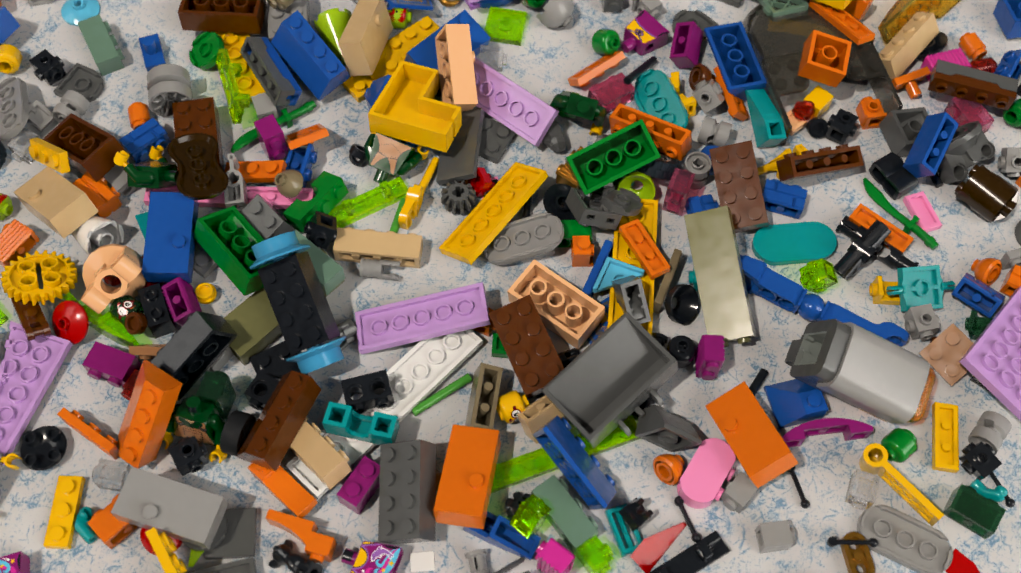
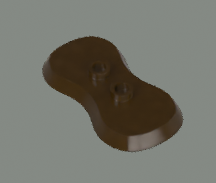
M193 133L182 135L173 139L168 145V154L177 163L179 168L176 182L177 188L184 196L191 200H205L217 197L228 186L229 178L220 168L216 159L218 142L208 134Z

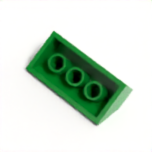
M640 119L566 157L564 160L583 194L587 195L661 156L643 120Z
M231 206L198 218L193 237L240 292L246 296L263 289L264 286L257 271L258 269L250 270L249 267L256 261L251 247L264 241V239L236 207Z

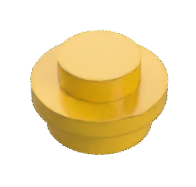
M201 283L196 287L195 295L199 303L209 304L215 300L217 290L212 284Z

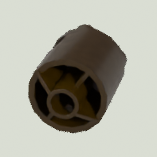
M976 164L968 173L969 180L966 183L962 181L954 191L956 199L968 205L971 210L990 223L1006 218L1016 207L1018 201V188L988 170L983 164L981 166Z

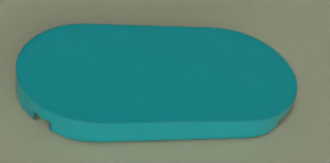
M651 69L643 72L635 82V89L633 88V97L640 111L686 129L688 113L669 77L660 70Z
M820 222L768 225L769 227L760 228L752 240L754 255L766 264L774 266L821 262L828 259L837 246L834 232L827 225Z

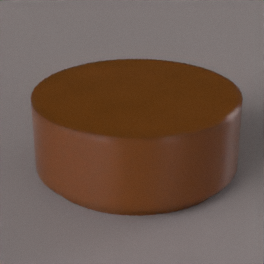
M141 312L129 313L125 319L127 332L132 335L144 333L147 328L146 316Z

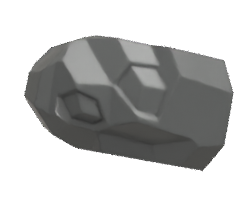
M554 120L542 142L552 151L561 152L565 150V140L559 123Z

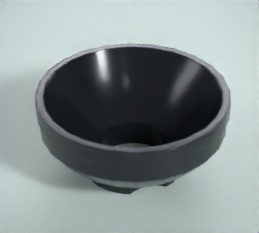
M679 284L669 291L664 302L668 317L678 324H688L695 318L699 308V298L692 286ZM675 297L677 299V305L673 309L672 299Z

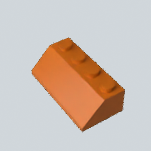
M143 360L118 434L119 457L138 469L156 460L183 384L148 360Z

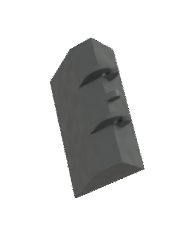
M626 311L544 386L541 391L578 433L595 448L617 427L629 437L632 434L631 430L623 421L634 411L642 418L645 412L639 406L649 397L659 406H662L664 404L662 402L663 399L656 391L679 369L677 360Z

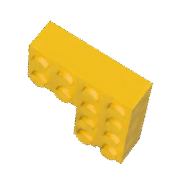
M401 60L368 112L369 127L371 132H378L385 136L447 153L454 137H456L462 126V107L434 100L440 88L439 70Z

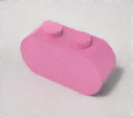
M708 438L701 442L677 485V493L687 506L703 509L709 507L714 499L719 501L725 490L721 487L724 480L729 482L735 472L732 466L736 461V457L730 445L717 438Z

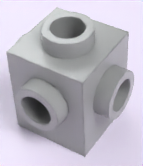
M705 79L695 85L696 89L692 93L693 97L697 100L696 106H700L704 113L719 106L725 99L722 95L721 86L718 82H714L713 79L707 82Z
M1002 148L1001 156L998 158L1000 173H1007V177H1020L1021 148Z
M931 304L910 307L903 316L905 319V329L910 333L912 340L919 338L922 341L931 339L940 328V319L934 313Z

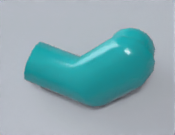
M978 478L969 485L973 491L986 501L1002 502L1005 500L1004 497L1008 495L1005 487L999 485L995 489H990Z
M83 507L77 514L75 530L87 544H92L98 538V535L87 523L92 519L93 510L90 507Z

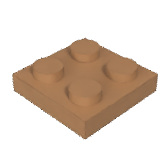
M953 323L919 352V355L927 360L929 365L950 386H953L969 372L959 361L973 345V342Z

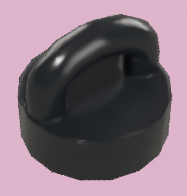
M814 117L806 125L807 132L814 138L823 137L828 131V123L821 117Z
M353 144L349 150L350 161L355 166H361L367 161L365 148L361 145Z

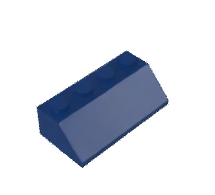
M298 10L280 24L271 43L318 101L322 100L350 78L345 66Z
M742 21L704 28L705 35L728 92L745 101L747 100L746 90H765L767 81Z

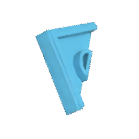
M607 256L592 292L597 293L613 287L612 281L631 275L639 278L643 277L645 270Z

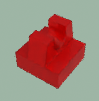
M477 167L476 178L469 179L468 181L469 184L471 183L473 190L476 191V197H483L495 185L490 179L492 176L486 172L484 167Z

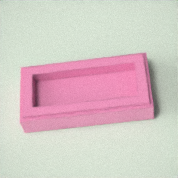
M924 191L907 195L903 198V202L911 217L913 218L916 215L920 218L917 225L926 233L941 228L942 223Z

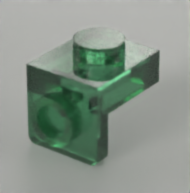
M972 310L970 318L967 317L965 320V330L968 331L970 339L977 340L993 318L978 317L977 311Z

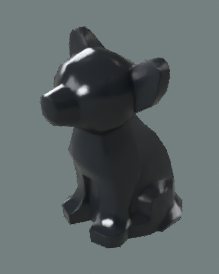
M286 540L284 544L274 546L272 552L273 560L268 564L271 568H278L286 564L292 573H322L323 568L320 564L312 559L307 560L299 554L292 553L293 544L290 540Z

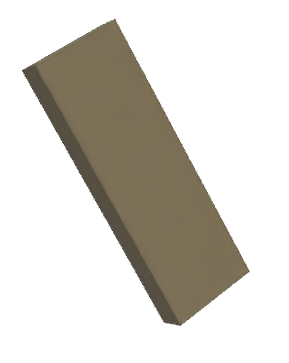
M674 249L669 262L670 272L664 275L653 303L654 313L658 314L661 310L680 261L681 250Z

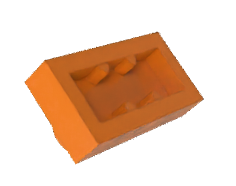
M927 66L894 78L885 87L888 93L905 87L910 99H914L922 94L917 83L925 79L931 72Z

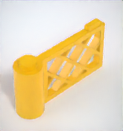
M877 443L866 446L859 460L860 469L865 474H877L931 526L944 516L938 508L887 461L888 452L884 446Z

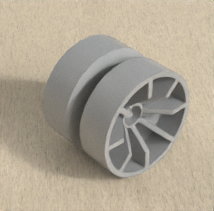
M161 64L153 67L147 73L149 108L156 115L171 118L173 117L172 103L192 100L190 74L182 66Z

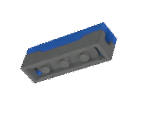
M246 37L240 53L274 106H295L302 93V89L267 37Z

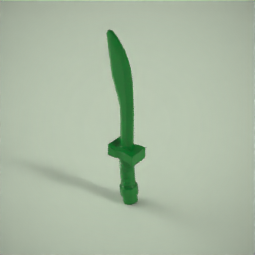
M311 100L289 113L287 107L281 109L282 116L277 118L276 121L279 125L286 122L287 128L293 127L292 120L311 112L316 107V104ZM254 128L239 137L232 146L231 152L238 151L258 138L256 129Z
M867 178L863 179L867 194L874 202L905 226L903 229L905 233L909 234L912 231L932 250L939 246L933 236H930L917 225L920 218L914 215L912 220H909L888 202L883 193Z

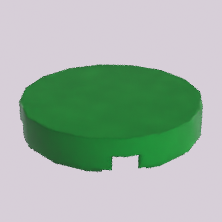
M203 32L193 41V48L189 52L191 63L202 70L210 69L221 59L224 51V41L215 32Z

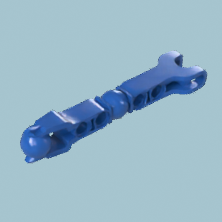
M740 255L748 294L758 295L794 314L798 311L799 315L808 321L836 319L842 323L851 322L900 347L907 343L909 333L892 322L874 324L837 304L830 303V301H827L825 304L820 296L813 293L806 294L807 289L771 270L765 262L746 255Z

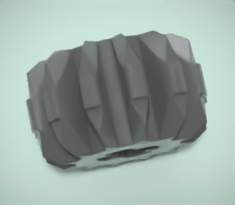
M464 179L461 183H458L456 180H454L453 184L447 182L446 188L442 189L441 203L445 205L446 211L452 210L453 215L456 212H460L463 215L464 210L470 212L471 206L476 204V191L473 190L471 183L466 185Z

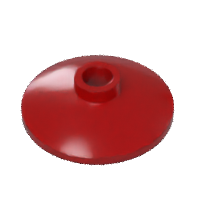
M67 300L56 306L52 316V326L57 337L69 340L74 345L80 343L86 337L89 320L85 309L78 302Z

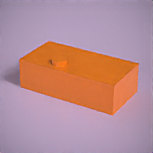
M745 381L706 405L710 415L757 488L799 464Z
M453 424L433 509L436 523L484 529L501 446L499 430Z

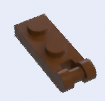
M14 297L11 298L28 341L34 340L36 336L51 335L49 324L38 302L35 306L32 305V301L23 305L22 299L15 302Z

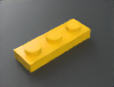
M38 137L29 139V153L32 159L62 174L70 172L67 151Z
M934 402L932 405V470L951 473L959 471L958 405Z
M59 476L43 544L45 548L71 549L75 522L86 480L84 477Z

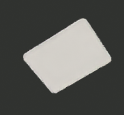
M434 552L410 553L411 572L435 570Z

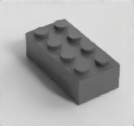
M421 439L381 444L378 542L405 544L435 541V515L433 509L436 500V444Z

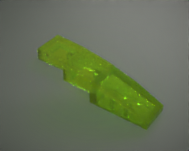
M71 292L63 296L65 301L72 300L78 302ZM86 304L82 306L87 313L89 325L100 334L128 348L132 345H139L137 340L127 332L125 326L111 310L102 315L101 313L97 314Z

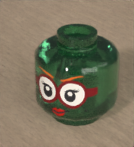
M130 295L116 298L110 307L112 318L124 327L126 316L129 313L141 312L144 314L141 302Z

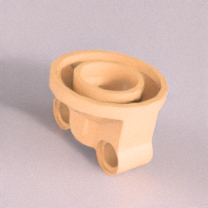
M119 244L100 246L91 252L83 265L82 277L86 290L80 300L97 314H100L109 303H123L125 300L131 301L139 295L138 290L144 288L146 284L142 274L143 259L133 249ZM107 275H114L121 280L122 285L120 287H110L103 282L102 278Z

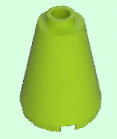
M333 8L320 13L318 20H314V24L325 44L340 62L346 66L338 42L352 14L351 11L345 8L344 11Z

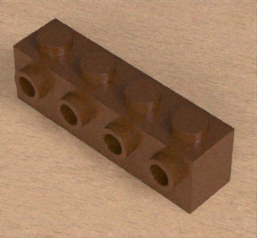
M848 144L836 146L834 150H831V147L818 149L819 152L815 153L814 150L801 152V155H797L796 152L785 154L784 159L776 161L780 182L864 166L860 145L848 147Z

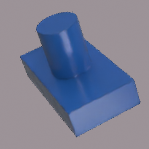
M158 33L139 38L147 72L155 66L166 64Z

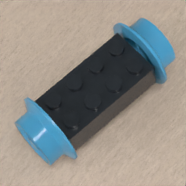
M295 231L283 233L253 245L251 248L256 261L249 269H258L257 271L290 354L307 350L285 359L286 362H297L300 372L307 374L344 359L340 345L346 339V336L324 344L325 341L340 336V332L309 253L306 251L311 248L310 245L299 244Z

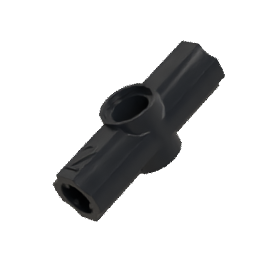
M876 220L861 237L859 236L847 249L848 252L838 261L833 270L839 276L848 280L862 264H865L875 254L877 247L889 236L891 230L885 224Z

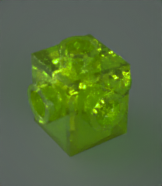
M822 258L810 261L806 266L799 269L802 286L814 293L824 292L828 287L838 283L833 264Z

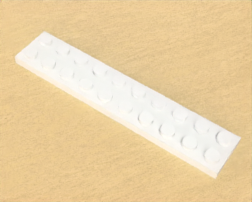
M469 329L420 341L387 371L394 403L382 409L376 407L368 409L362 415L373 416L376 411L398 416L400 423L412 412L415 406L430 395L483 344V340ZM378 388L374 393L381 394L385 389ZM325 429L320 434L323 438L327 435L336 445L334 449L337 452L341 449L349 457L350 460L347 463L350 468H353L364 455L377 445L326 433ZM297 456L285 465L318 500L329 490Z

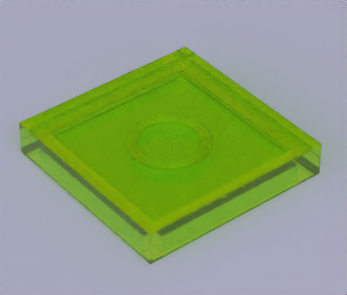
M490 6L484 31L491 37L490 41L521 46L527 12Z

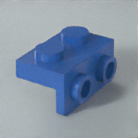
M1021 49L1006 52L994 74L1018 79L1021 73V64L1019 63Z
M308 143L307 149H289L286 158V170L294 169L302 174V188H306L307 181H311V167L317 160V152L314 151L313 144Z

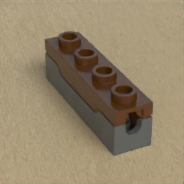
M937 60L931 71L928 90L1009 110L1016 99L1019 80Z

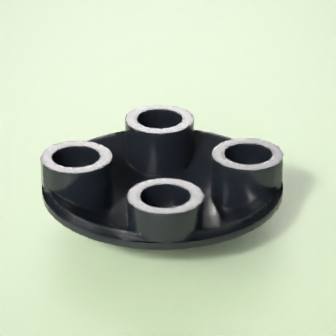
M43 426L34 431H28L22 437L23 443L20 456L23 464L32 470L42 471L52 468L63 458L66 452V436L56 426Z

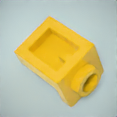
M876 276L873 283H870L869 294L873 298V304L900 305L899 295L889 296L887 292L894 290H886L888 286H898V282L882 281V276Z

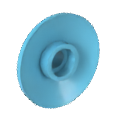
M67 0L62 6L61 15L68 24L78 26L77 22L99 15L100 4L97 0Z

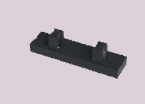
M714 531L649 573H698L728 554L730 550L717 531ZM696 550H700L703 554V561L697 554Z

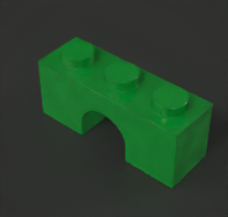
M323 171L311 184L316 196L308 201L296 199L283 212L286 220L294 229L304 233L307 221H311L316 211L329 214L349 193L341 177Z

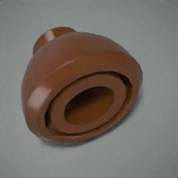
M700 63L692 68L689 75V85L693 91L696 89L695 85L704 79L706 82L711 79L715 82V75L711 73L707 66Z

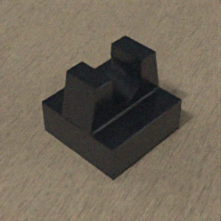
M642 497L639 499L635 498L618 511L632 531L644 524L653 514L651 509L646 511L642 503L645 501Z

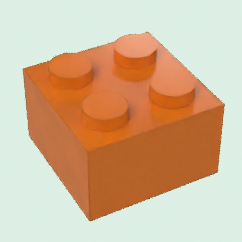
M813 30L804 42L798 76L836 88L846 76L852 42Z

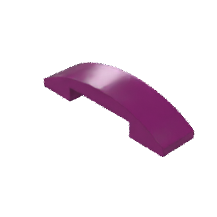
M823 418L803 423L791 429L782 436V439L790 448L801 446L807 436L842 432L844 440L848 441L868 438L874 430L873 426L857 420Z

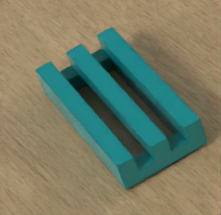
M627 503L604 512L621 557L632 554L642 542L639 531L636 529L632 533L637 545L633 546L623 518L618 512ZM613 513H615L620 529L628 546L627 549H625V546L623 544V541L613 519Z

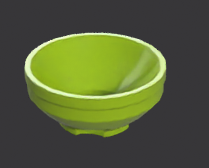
M631 172L623 176L617 189L620 191V188H625L638 195L640 199L652 200L656 192L655 184L651 177L641 172ZM633 181H640L643 187L635 190L632 188L631 183Z

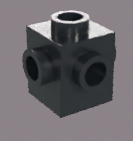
M46 49L29 60L35 70L34 74L40 81L45 80L50 86L66 75L63 69V61L57 55L54 57Z
M840 108L836 115H831L825 137L844 145L849 136H854L858 128L855 124L859 117Z
M316 211L311 221H307L304 233L306 238L317 247L327 249L330 242H334L337 236L336 217Z
M195 436L183 438L177 445L168 449L176 468L182 476L190 472H197L205 464L209 463L206 458L209 451L203 441L198 442Z
M971 442L961 450L964 455L959 458L962 462V468L968 474H974L979 480L986 478L1002 464L995 456L996 451L989 444H984L983 442H979L976 445Z

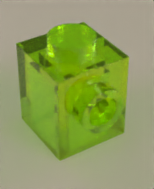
M532 494L520 504L509 524L528 539L540 529L552 509L542 499Z
M597 535L577 548L575 555L588 573H608L612 569L611 565L614 560L612 556L614 553L607 543L603 544Z

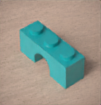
M331 401L328 403L322 422L326 433L378 445L395 443L400 427L398 416L376 411L373 416H365L355 412L352 406Z

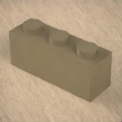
M481 363L474 372L465 426L493 429L503 368Z

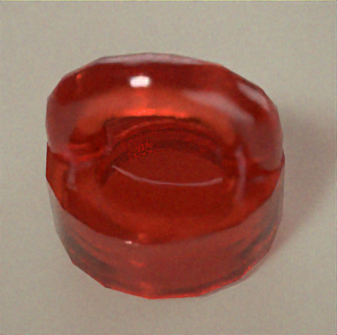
M807 100L796 102L792 113L799 120H809L814 112L815 104Z

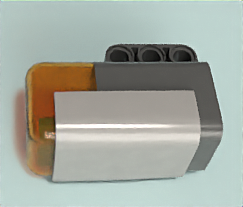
M836 319L809 323L801 339L792 340L785 359V363L792 366L790 370L791 377L889 423H914L921 420L936 379L935 372L927 360L854 323H842Z

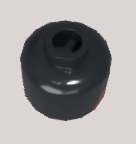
M681 335L673 337L669 341L666 350L677 360L678 368H685L694 359L696 345L689 337Z

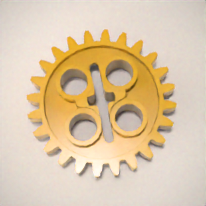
M36 250L34 255H30L27 252L24 258L17 256L18 261L10 260V266H4L5 271L1 272V283L4 293L8 294V298L14 297L15 302L22 299L23 305L29 301H32L33 306L40 301L42 305H45L47 300L54 303V298L63 299V294L69 295L70 289H75V283H78L75 263L71 262L70 257L65 258L63 253L57 256L56 251L48 254L47 250H44L42 254H39ZM37 266L41 267L43 289H39Z

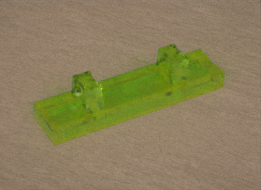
M219 49L216 65L232 123L241 124L244 109L249 108L251 103L250 95L240 94L235 78L241 76L242 67L239 63H231L227 49Z
M397 177L389 182L384 181L378 187L351 200L348 198L342 201V204L334 207L328 215L336 217L337 228H344L400 201L401 198H405L408 188L401 177Z

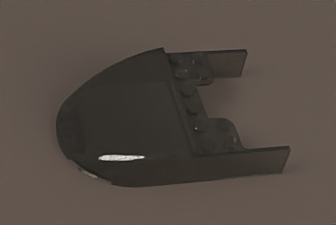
M759 4L745 17L742 24L767 81L765 91L783 119L787 138L780 142V146L786 144L792 129L780 96L799 93L808 89L810 85L809 79L798 76L804 42L813 30L851 41L852 45L846 76L853 81L868 79L876 98L880 99L884 113L888 114L891 110L902 109L903 104L873 44L874 40L861 45L855 44L811 7L806 11L772 17L767 16L763 11V6Z

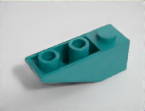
M764 89L746 90L745 93L757 148L778 145L787 138L781 115Z

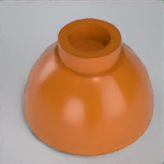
M996 258L977 259L971 266L976 280L978 279L988 286L996 281L1002 269L1001 261Z
M662 454L653 460V469L656 476L663 483L675 485L682 477L685 463L680 455Z

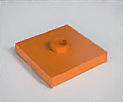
M318 123L284 137L287 147L292 150L300 146H307L308 143L312 144L316 140L329 136L327 128Z

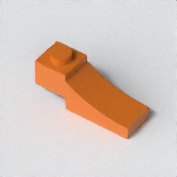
M253 463L247 467L253 476L295 516L304 518L318 504L317 500L281 465H279L277 471Z
M272 509L268 510L266 515L268 523L289 532L306 546L304 550L310 556L309 559L321 564L323 561L331 562L337 546L335 538L316 533L318 527L313 521Z

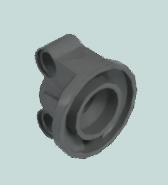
M969 122L957 128L938 168L939 177L943 183L949 184L965 180L968 175L967 168L977 162L991 159L995 155V147L986 138L980 122Z

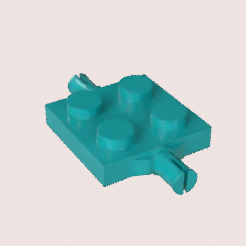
M940 265L897 268L898 286H888L886 290H894L887 292L889 296L899 295L901 312L908 311L910 307L931 304L933 309L944 308V290H954L955 286L948 287V285H955L953 281L943 282L940 276Z

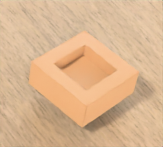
M794 109L782 116L785 131L791 136L806 126L807 120Z

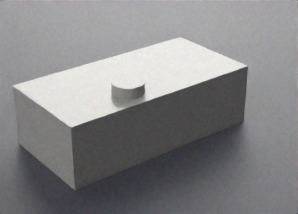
M132 467L112 508L111 514L118 520L148 530L155 527L161 533L165 531L169 537L209 550L227 509L228 502L224 496Z

